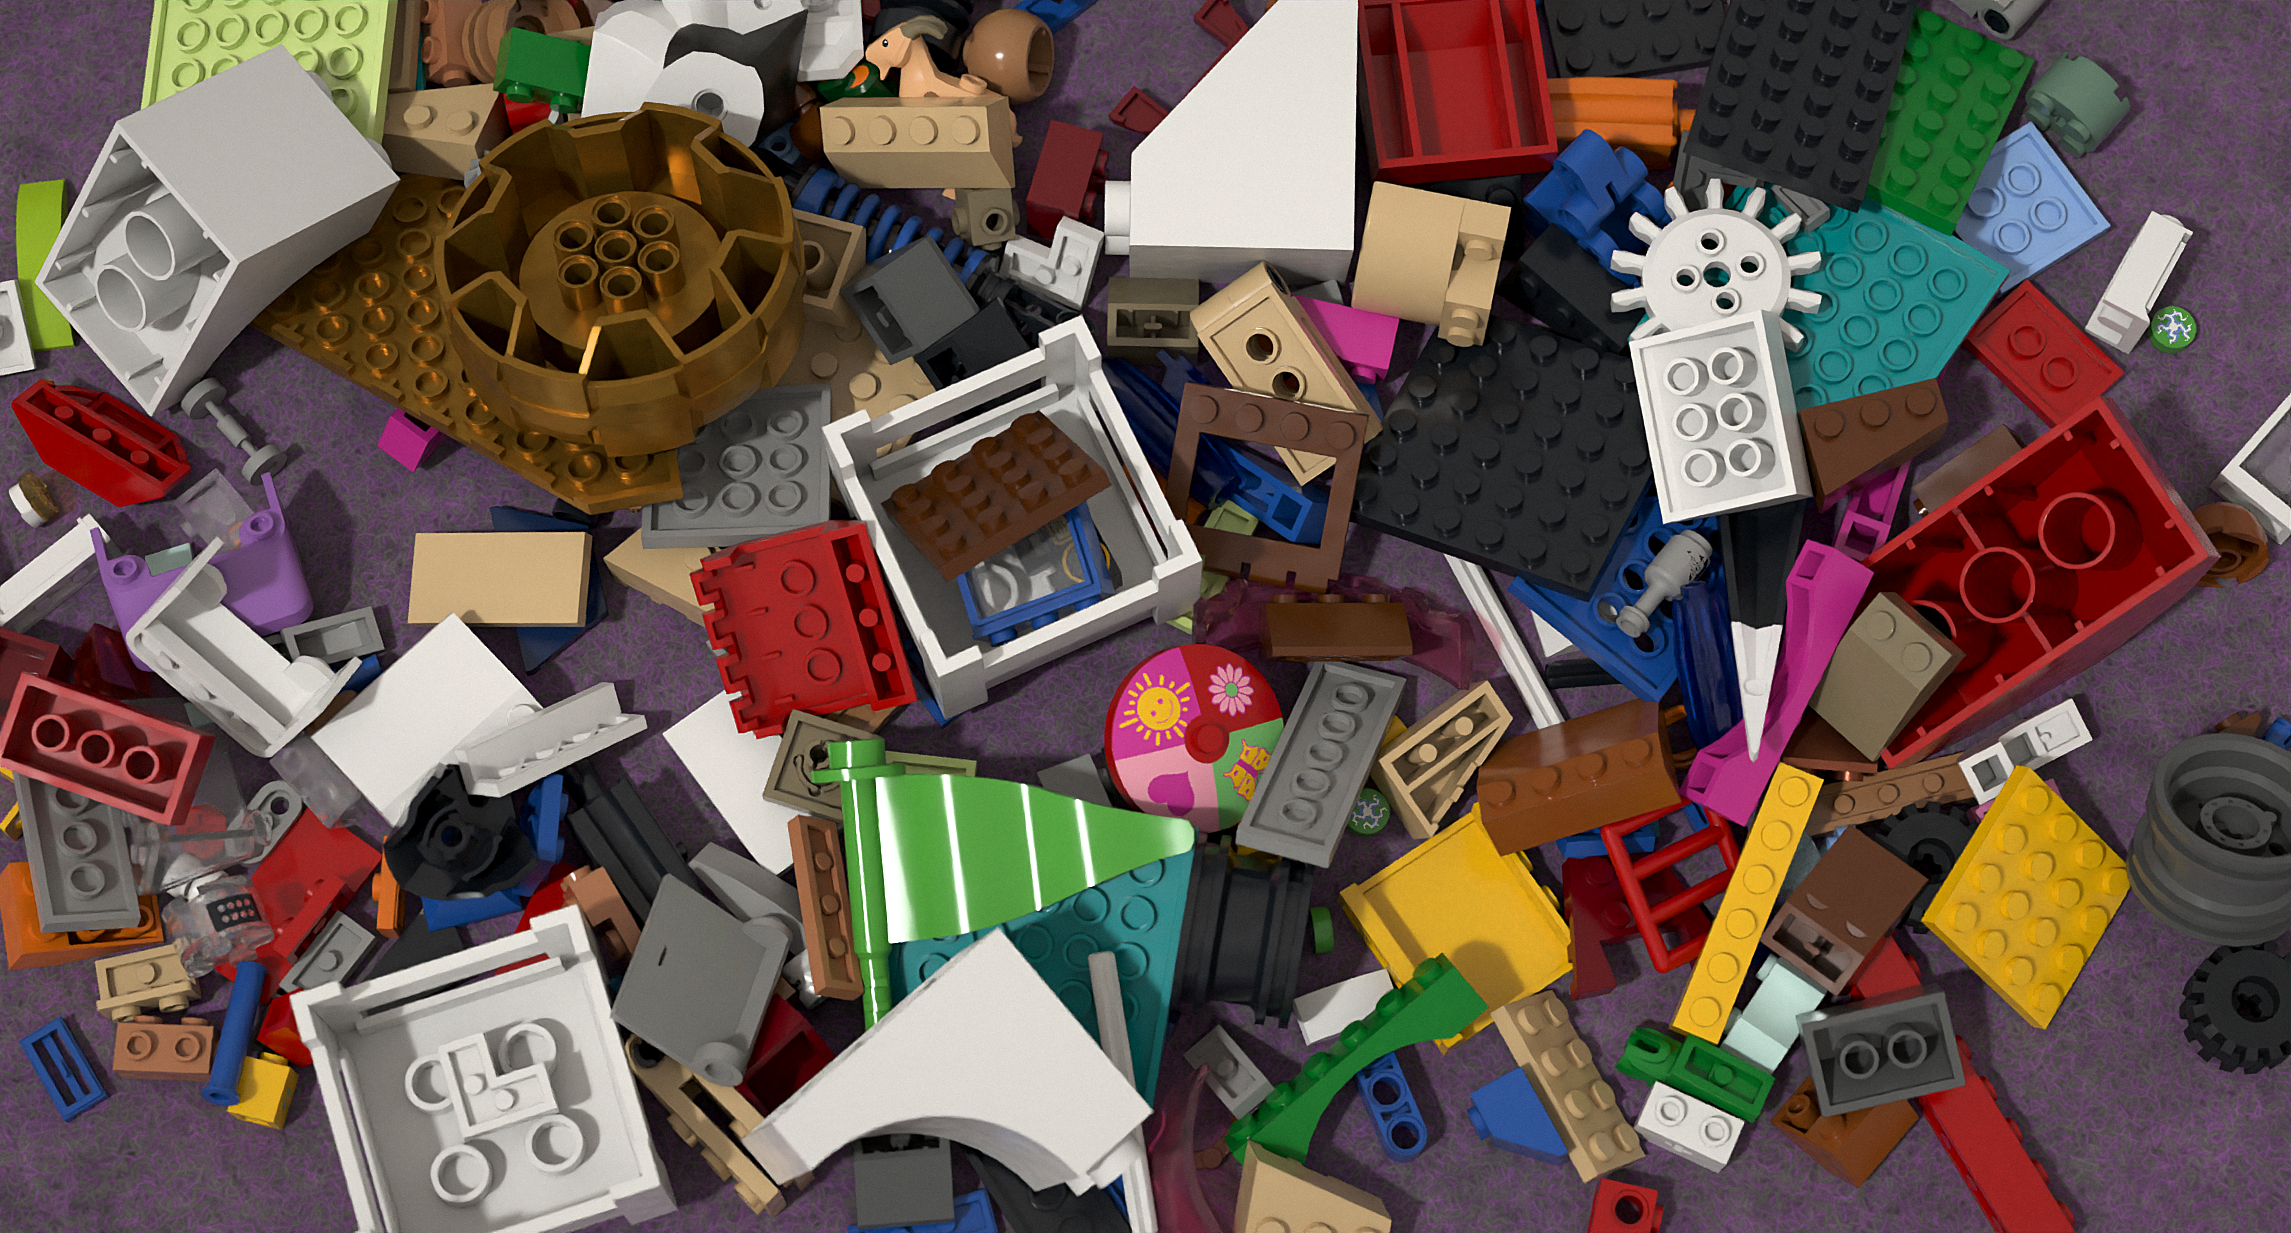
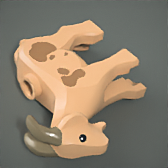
M918 15L894 26L871 43L865 51L866 59L880 69L881 80L888 76L891 67L901 68L899 97L1001 96L986 89L987 83L976 76L963 74L961 79L938 70L921 34H929L935 38L943 39L944 34L947 33L948 28L945 23L933 15ZM1009 108L1012 148H1016L1022 143L1023 137L1019 136L1016 132V116ZM945 188L942 195L956 200L955 189Z

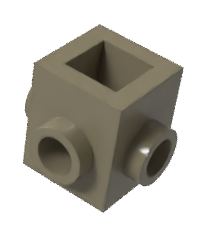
M954 188L956 208H952L951 220L956 235H959L968 244L984 251L999 249L1002 247V241L1016 239L1015 226L1019 224L1020 214L1017 202L1012 198L1011 188Z

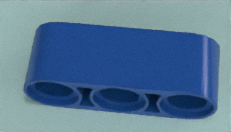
M1394 1051L1375 1059L1355 1073L1352 1079L1384 1153L1394 1162L1407 1163L1416 1159L1422 1152L1426 1144L1427 1130ZM1379 1084L1391 1085L1397 1091L1398 1100L1391 1105L1380 1104L1373 1097L1372 1090ZM1402 1127L1410 1129L1416 1136V1146L1406 1150L1397 1147L1392 1141V1131Z

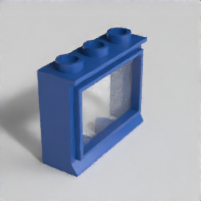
M1084 501L956 577L974 633L972 635L973 640L991 643L992 647H999L1018 639L1017 632L1031 627L1036 631L1060 620V617L1074 611L1077 613L1116 595L1087 501Z

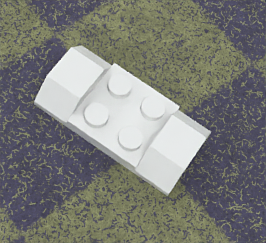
M810 0L797 81L845 78L864 57L861 0Z

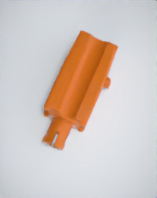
M1619 77L1547 79L1559 151L1556 158L1582 131L1589 129L1600 135L1609 144L1613 152L1619 146L1631 150L1642 160L1647 170H1669L1671 168L1670 152L1674 151L1677 142H1681L1683 130L1689 131L1696 109H1678L1677 100L1673 98V91L1678 88L1676 80Z

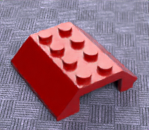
M829 520L740 542L700 559L702 569L689 574L699 606L713 603L715 607L702 613L712 650L725 647L728 649L727 653L715 659L726 694L740 691L742 695L729 701L738 733L753 731L756 739L782 734L786 729L792 709L819 716L869 703L872 712L918 701L919 698L866 521Z

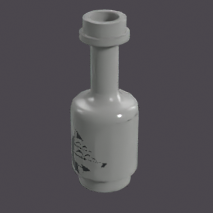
M1684 530L1681 534L1673 535L1644 572V579L1649 586L1633 607L1624 606L1620 610V615L1616 622L1624 633L1631 637H1639L1641 633L1649 629L1648 617L1663 599L1678 601L1685 596L1710 564L1709 557L1712 555V548L1704 537L1694 531Z

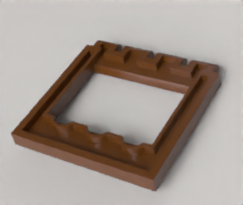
M1186 381L1165 499L1176 521L1183 520L1198 553L1206 555L1203 572L1240 579L1244 562L1251 564L1249 581L1285 588L1288 572L1291 571L1296 572L1294 590L1320 595L1327 594L1329 579L1338 580L1340 576L1369 415ZM1201 432L1337 458L1320 549L1185 523ZM1158 532L1157 540L1161 547H1165ZM1165 547L1164 555L1168 559V551Z

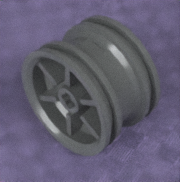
M2230 733L2203 734L2183 740L2169 749L2158 762L2146 799L2147 811L2137 822L2125 860L2127 878L2131 887L2149 912L2167 926L2186 936L2211 944L2227 946L2258 945L2277 939L2291 929V752L2271 742L2251 736Z

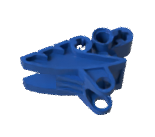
M1585 129L1553 161L1554 169L1523 200L1530 210L1523 218V223L1530 234L1537 240L1553 222L1628 289L1641 287L1635 275L1610 269L1613 250L1639 254L1644 248L1649 249L1650 246L1637 238L1628 229L1630 218L1635 212L1647 217L1661 229L1673 220L1665 210L1664 198L1661 193L1649 182L1643 180L1648 175V171L1642 160L1625 147L1619 146L1613 152L1609 144L1600 135L1592 130Z

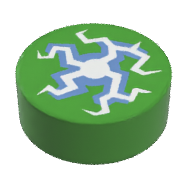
M2169 306L2162 308L2150 321L2147 331L2148 338L2152 345L2161 352L2167 354L2182 352L2195 337V320L2189 312L2180 307Z
M1364 788L1347 824L1348 830L1359 837L1365 838L1380 834L1387 826L1390 817V806L1385 796L1374 789Z
M1325 906L1310 907L1308 909L1307 922L1313 954L1331 953L1334 948V937L1329 909Z

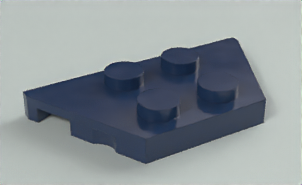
M499 506L489 507L495 532H586L591 535L588 525ZM593 542L585 627H516L527 676L535 675L541 670L540 666L561 649L565 651L578 640L582 632L592 629L609 615Z

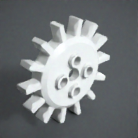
M1711 179L1705 194L1707 209L1694 212L1688 211L1683 197L1674 186L1666 189L1664 205L1665 210L1673 220L1671 223L1661 229L1647 217L1637 212L1630 218L1628 229L1637 238L1650 246L1646 256L1628 251L1613 250L1610 269L1640 276L1641 287L1613 293L1610 302L1612 312H1626L1645 307L1649 320L1637 326L1632 332L1630 341L1762 309L1778 314L1784 347L1796 353L1802 345L1804 336L1796 327L1781 318L1785 308L1804 313L1818 314L1822 298L1820 294L1790 287L1792 276L1815 272L1819 270L1821 263L1819 251L1787 256L1782 247L1784 242L1792 239L1799 231L1802 221L1800 216L1794 213L1782 219L1774 228L1769 230L1765 225L1756 220L1763 211L1766 190L1759 187L1748 196L1746 206L1741 213L1723 209L1724 190L1720 179ZM1705 239H1712L1717 242L1718 247L1708 250L1702 246L1701 242ZM1744 262H1751L1758 269L1753 273H1747L1742 270L1741 265ZM1717 267L1725 270L1730 280L1722 287H1713L1706 283L1703 274L1708 269ZM1681 275H1688L1694 282L1689 286H1682L1678 283L1677 278ZM1721 298H1727L1732 301L1733 307L1721 309L1716 302Z

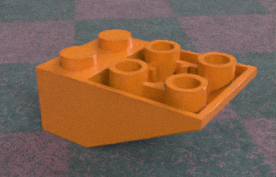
M150 852L129 853L141 915L138 926L133 928L41 933L29 862L9 863L0 874V910L9 970L55 966L163 943L164 939Z

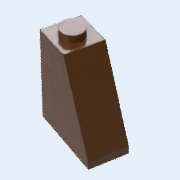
M2005 424L2000 425L1911 488L1918 496L1913 501V505L1922 518L1926 517L2026 447L2025 443L2017 432Z

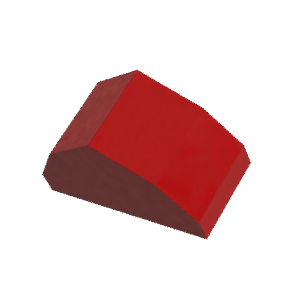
M2098 396L1859 562L1873 571L1874 574L1867 586L1865 596L1859 602L1845 629V634L1879 592H1896L1966 653V656L1881 754L1890 770L1906 768L1980 732L2101 662L2186 595L2221 558L2113 398Z

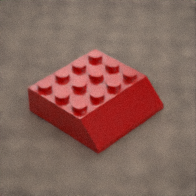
M1358 0L1356 82L1372 188L1375 181L1394 185H1406L1550 171L1559 151L1535 0Z

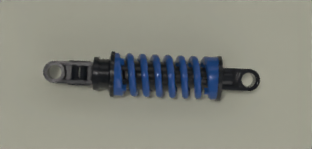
M759 147L750 148L775 177H782L793 209L860 225L866 229L865 264L930 234L978 307L999 296L1021 331L1029 330L1025 337L1033 349L1039 348V333L1082 315L1093 337L1095 325L1090 318L1079 312L1072 311L1051 300L1046 295L1022 285L1021 280L1014 276L1007 278L997 272L999 266L998 255L994 253L989 254L971 245L964 256L962 255L965 248L963 239L959 237L953 238L947 246L943 245L944 231L938 226L933 227L926 235L922 234L923 220L919 216H912L905 224L901 223L902 209L897 205L889 206L881 218L878 219L877 216L881 208L880 196L876 194L867 196L861 206L857 208L856 206L861 194L859 185L850 183L842 190L847 180L828 170L827 166L820 162L813 164L807 171H804L779 158L767 149ZM837 190H839V191L842 190V192L840 193V195H839L838 197H836V196H835L836 191H837ZM1035 305L1039 306L1034 312L1030 311Z

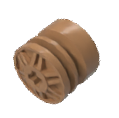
M487 0L475 7L465 21L461 38L464 58L472 73L483 84L494 83L500 39L512 27L546 35L581 28L580 22L572 6L566 0Z

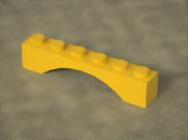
M1779 762L1776 769L1772 772L1755 812L1725 895L1685 985L1668 1029L1686 1037L1690 1033L1714 1046L1718 1044L1823 784V779L1782 762Z

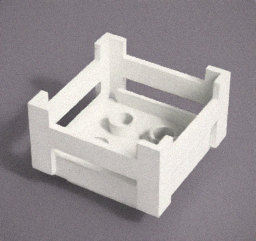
M1082 315L1039 333V348L870 420L866 409H863L822 427L832 479L850 517L856 516L858 521L867 522L880 569L921 654L926 680L945 720L987 702V689L1148 617L1153 616L1158 626L1199 607L1202 559L1183 520L1176 521L1102 371L1101 353ZM1041 378V389L880 459L877 458L876 449ZM1040 410L1105 470L1112 484L1086 501L1093 522L1122 572L1123 586L1115 589L1116 595L1077 613L1074 611L1060 617V620L1036 631L1031 627L1017 632L1018 639L999 647H992L991 643L973 640L972 635L974 633L957 578L947 583L887 518L880 503L889 499L897 488L906 484H914L931 474L932 469L938 464L947 460H955L967 453L980 439L994 437L1011 427V423L1019 416L1035 413ZM1097 410H1099L1168 551V559H1166L1095 414ZM1038 534L1029 538L1039 557L1048 553ZM1012 545L975 566L990 616L1053 593L1047 580V576L1053 574L1051 568L1038 575L1029 577Z
M577 904L529 919L532 927L530 930L349 988H344L337 980L290 995L302 1043L311 1051L360 1231L355 1233H383L339 1070H343L388 1233H568L620 1215H624L630 1224L634 1225L678 1210L665 1164L655 1149L618 1022L609 1017L613 1008L607 988L610 980L600 946ZM546 952L550 958L369 1017L365 1011L366 1009ZM483 1031L486 1034L498 1076L544 1062L560 1111L465 1141L461 1134L436 1046Z

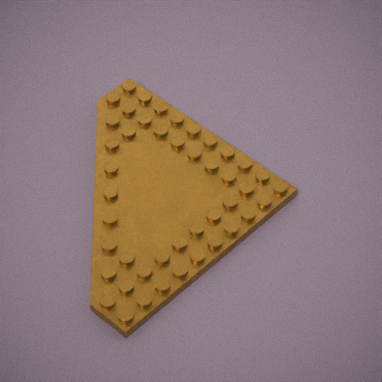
M414 173L398 175L401 180L368 233L344 246L311 269L281 293L248 324L590 515L684 498L676 448L652 454L608 457L603 445L582 444L562 440L528 429L518 433L493 414L477 396L468 381L461 359L454 350L447 332L434 269L436 235L444 234L456 204L466 191L464 180Z

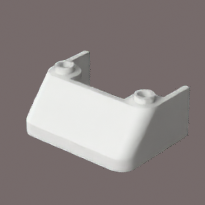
M216 537L126 634V642L130 650L246 750L256 756L269 758L276 754L325 710L362 664V661L355 656L335 674L330 666L318 657L299 656L292 663L285 659L220 603L227 593V586L222 573L216 567L207 564L224 544L222 540Z

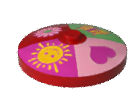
M1206 644L1169 647L1148 656L1138 663L1123 679L1111 700L1104 731V749L1109 772L1119 793L1135 812L1190 820L1194 827H1200V831L1208 832V834L1219 832L1241 822L1284 730L1283 716L1280 705L1269 683L1243 657L1227 649Z

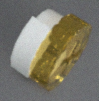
M32 470L18 477V484L9 489V495L21 513V517L33 528L39 527L59 512L58 504L50 490Z

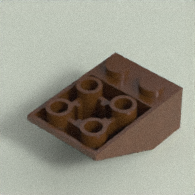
M1849 824L1786 900L1759 941L1835 996H1848L1929 879Z

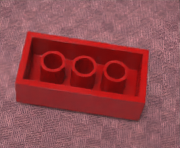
M21 672L0 732V767L167 826H180L186 823L216 735L41 673Z

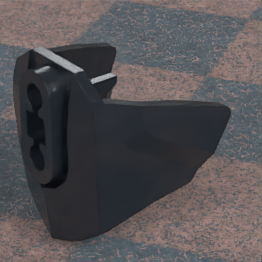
M439 762L426 774L409 806L399 818L382 846L388 868L402 889L421 897L441 901L487 898L497 891L516 886L540 863L532 840L517 823L511 795L506 794L502 797L483 795L480 803L470 805L459 764L450 763L444 765ZM453 826L451 839L442 842L441 835L443 830Z

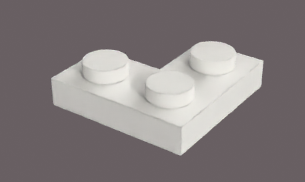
M1063 216L1057 225L1051 248L1018 234H1015L1016 239L1008 240L1000 274L1007 278L1014 276L1021 280L1022 285L1035 292L1042 293L1050 299L1080 311L1088 297L1104 240V232Z
M483 1031L436 1046L461 1134L465 1141L560 1111L544 1062L498 1076L486 1034Z

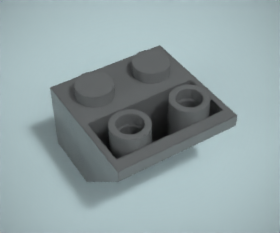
M930 234L865 264L840 290L890 365L924 351L973 317L980 310Z
M899 1133L882 1134L851 1141L858 1230L954 1222L949 1139L933 1135Z

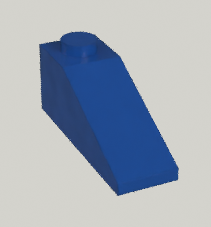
M1215 438L1197 479L1291 542L1321 545L1330 495L1310 482L1301 486L1292 473L1223 439Z

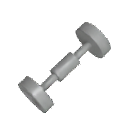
M214 377L199 382L185 395L181 408L193 420L200 419L210 412L218 420L217 427L237 449L243 448L250 455V458L243 466L242 475L252 486L263 484L261 475L270 472L271 476H274L286 463L287 455L277 444H269L257 451L250 443L251 436L231 414L225 415L217 407L226 395V388Z

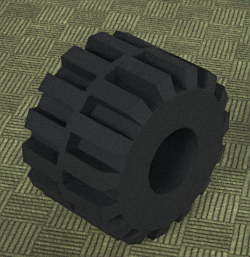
M1928 801L1924 808H1917L1915 803L1902 807L1897 815L1891 814L1887 817L1872 837L1875 842L1915 870L1921 862L1928 864V871L1935 873L1930 876L1925 887L1896 926L1899 930L1903 925L1913 927L1912 934L1925 935L1928 932L1929 928L1921 919L1979 826L1976 821L1971 825L1965 823L1961 819L1965 812L1954 806L1950 812L1940 810L1941 802Z
M2267 941L2259 947L2248 945L2229 948L2227 945H2223L2216 949L2209 958H2205L2184 987L2182 995L2186 997L2185 1001L2179 1006L2180 1019H2187L2189 1026L2183 1032L2189 1043L2197 1039L2203 1047L2197 1054L2206 1062L2212 1057L2221 1060L2219 1067L2221 1070L2232 1073L2237 1067L2244 1068L2245 1075L2257 1074L2264 1067L2268 1066L2269 1069L2276 1067L2291 1055V952L2289 951L2284 957L2275 954L2278 944ZM2247 1003L2252 1007L2253 1011L2242 1017L2238 1014L2237 1010L2240 1006Z

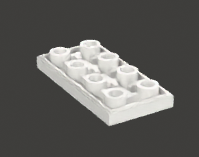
M723 690L665 731L663 737L756 863L779 878L794 867L787 822L797 815L823 818L763 800L762 794L782 737L777 734L756 739L753 731L738 733L729 701L742 696L741 692L726 694L725 690ZM817 786V788H818V793H813V792L809 789V794H810L811 796L816 797V796H819L822 791H821V789ZM836 823L839 835L844 832V826Z

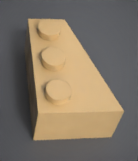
M494 83L387 94L382 147L389 156L393 171L464 180V173L470 170L471 159H482L485 149L490 152L506 139L511 127L507 116L504 94L493 91Z
M641 527L603 558L616 582L627 588L630 586L648 595L652 601L662 606L665 604L685 614L687 619L705 627L702 613L715 607L713 603L699 606L689 574L702 569L700 559L721 551L719 547L643 549Z

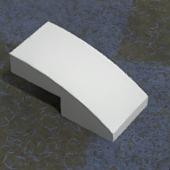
M1387 969L1358 976L1294 999L1292 1007L1306 1045L1309 1046L1339 1037L1347 1025L1356 1020H1363L1376 1009L1378 1000L1385 993L1394 989Z

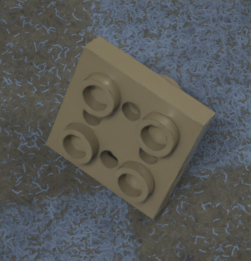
M792 709L762 794L763 800L843 825L840 781L811 783L810 771L829 769L827 743L882 738V736ZM817 786L822 788L819 796L814 797L809 794V789L813 793H818Z

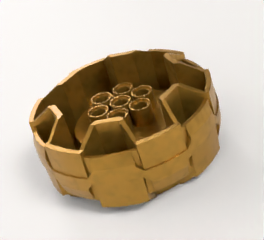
M644 102L640 109L635 112L598 114L575 119L560 125L553 124L546 118L526 127L496 146L478 162L481 174L470 184L456 204L444 234L436 235L434 269L440 293L443 319L453 348L459 355L468 381L477 396L493 414L518 433L528 429L562 440L582 444L603 445L608 457L652 454L695 442V436L699 427L733 410L752 394L762 391L764 388L773 389L792 362L803 336L806 324L803 297L807 281L804 247L799 226L793 214L788 191L782 177H775L754 152L740 141L724 133L721 120L685 107Z

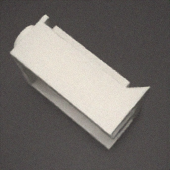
M2152 211L2131 243L2084 331L2130 354L2149 326L2148 313L2193 232L2184 228L2178 219L2169 215H2159Z

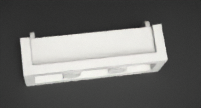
M90 514L86 515L83 519L79 517L76 520L79 523L76 527L0 586V627L21 634L25 633L100 573L90 529L99 527L113 559L123 555Z

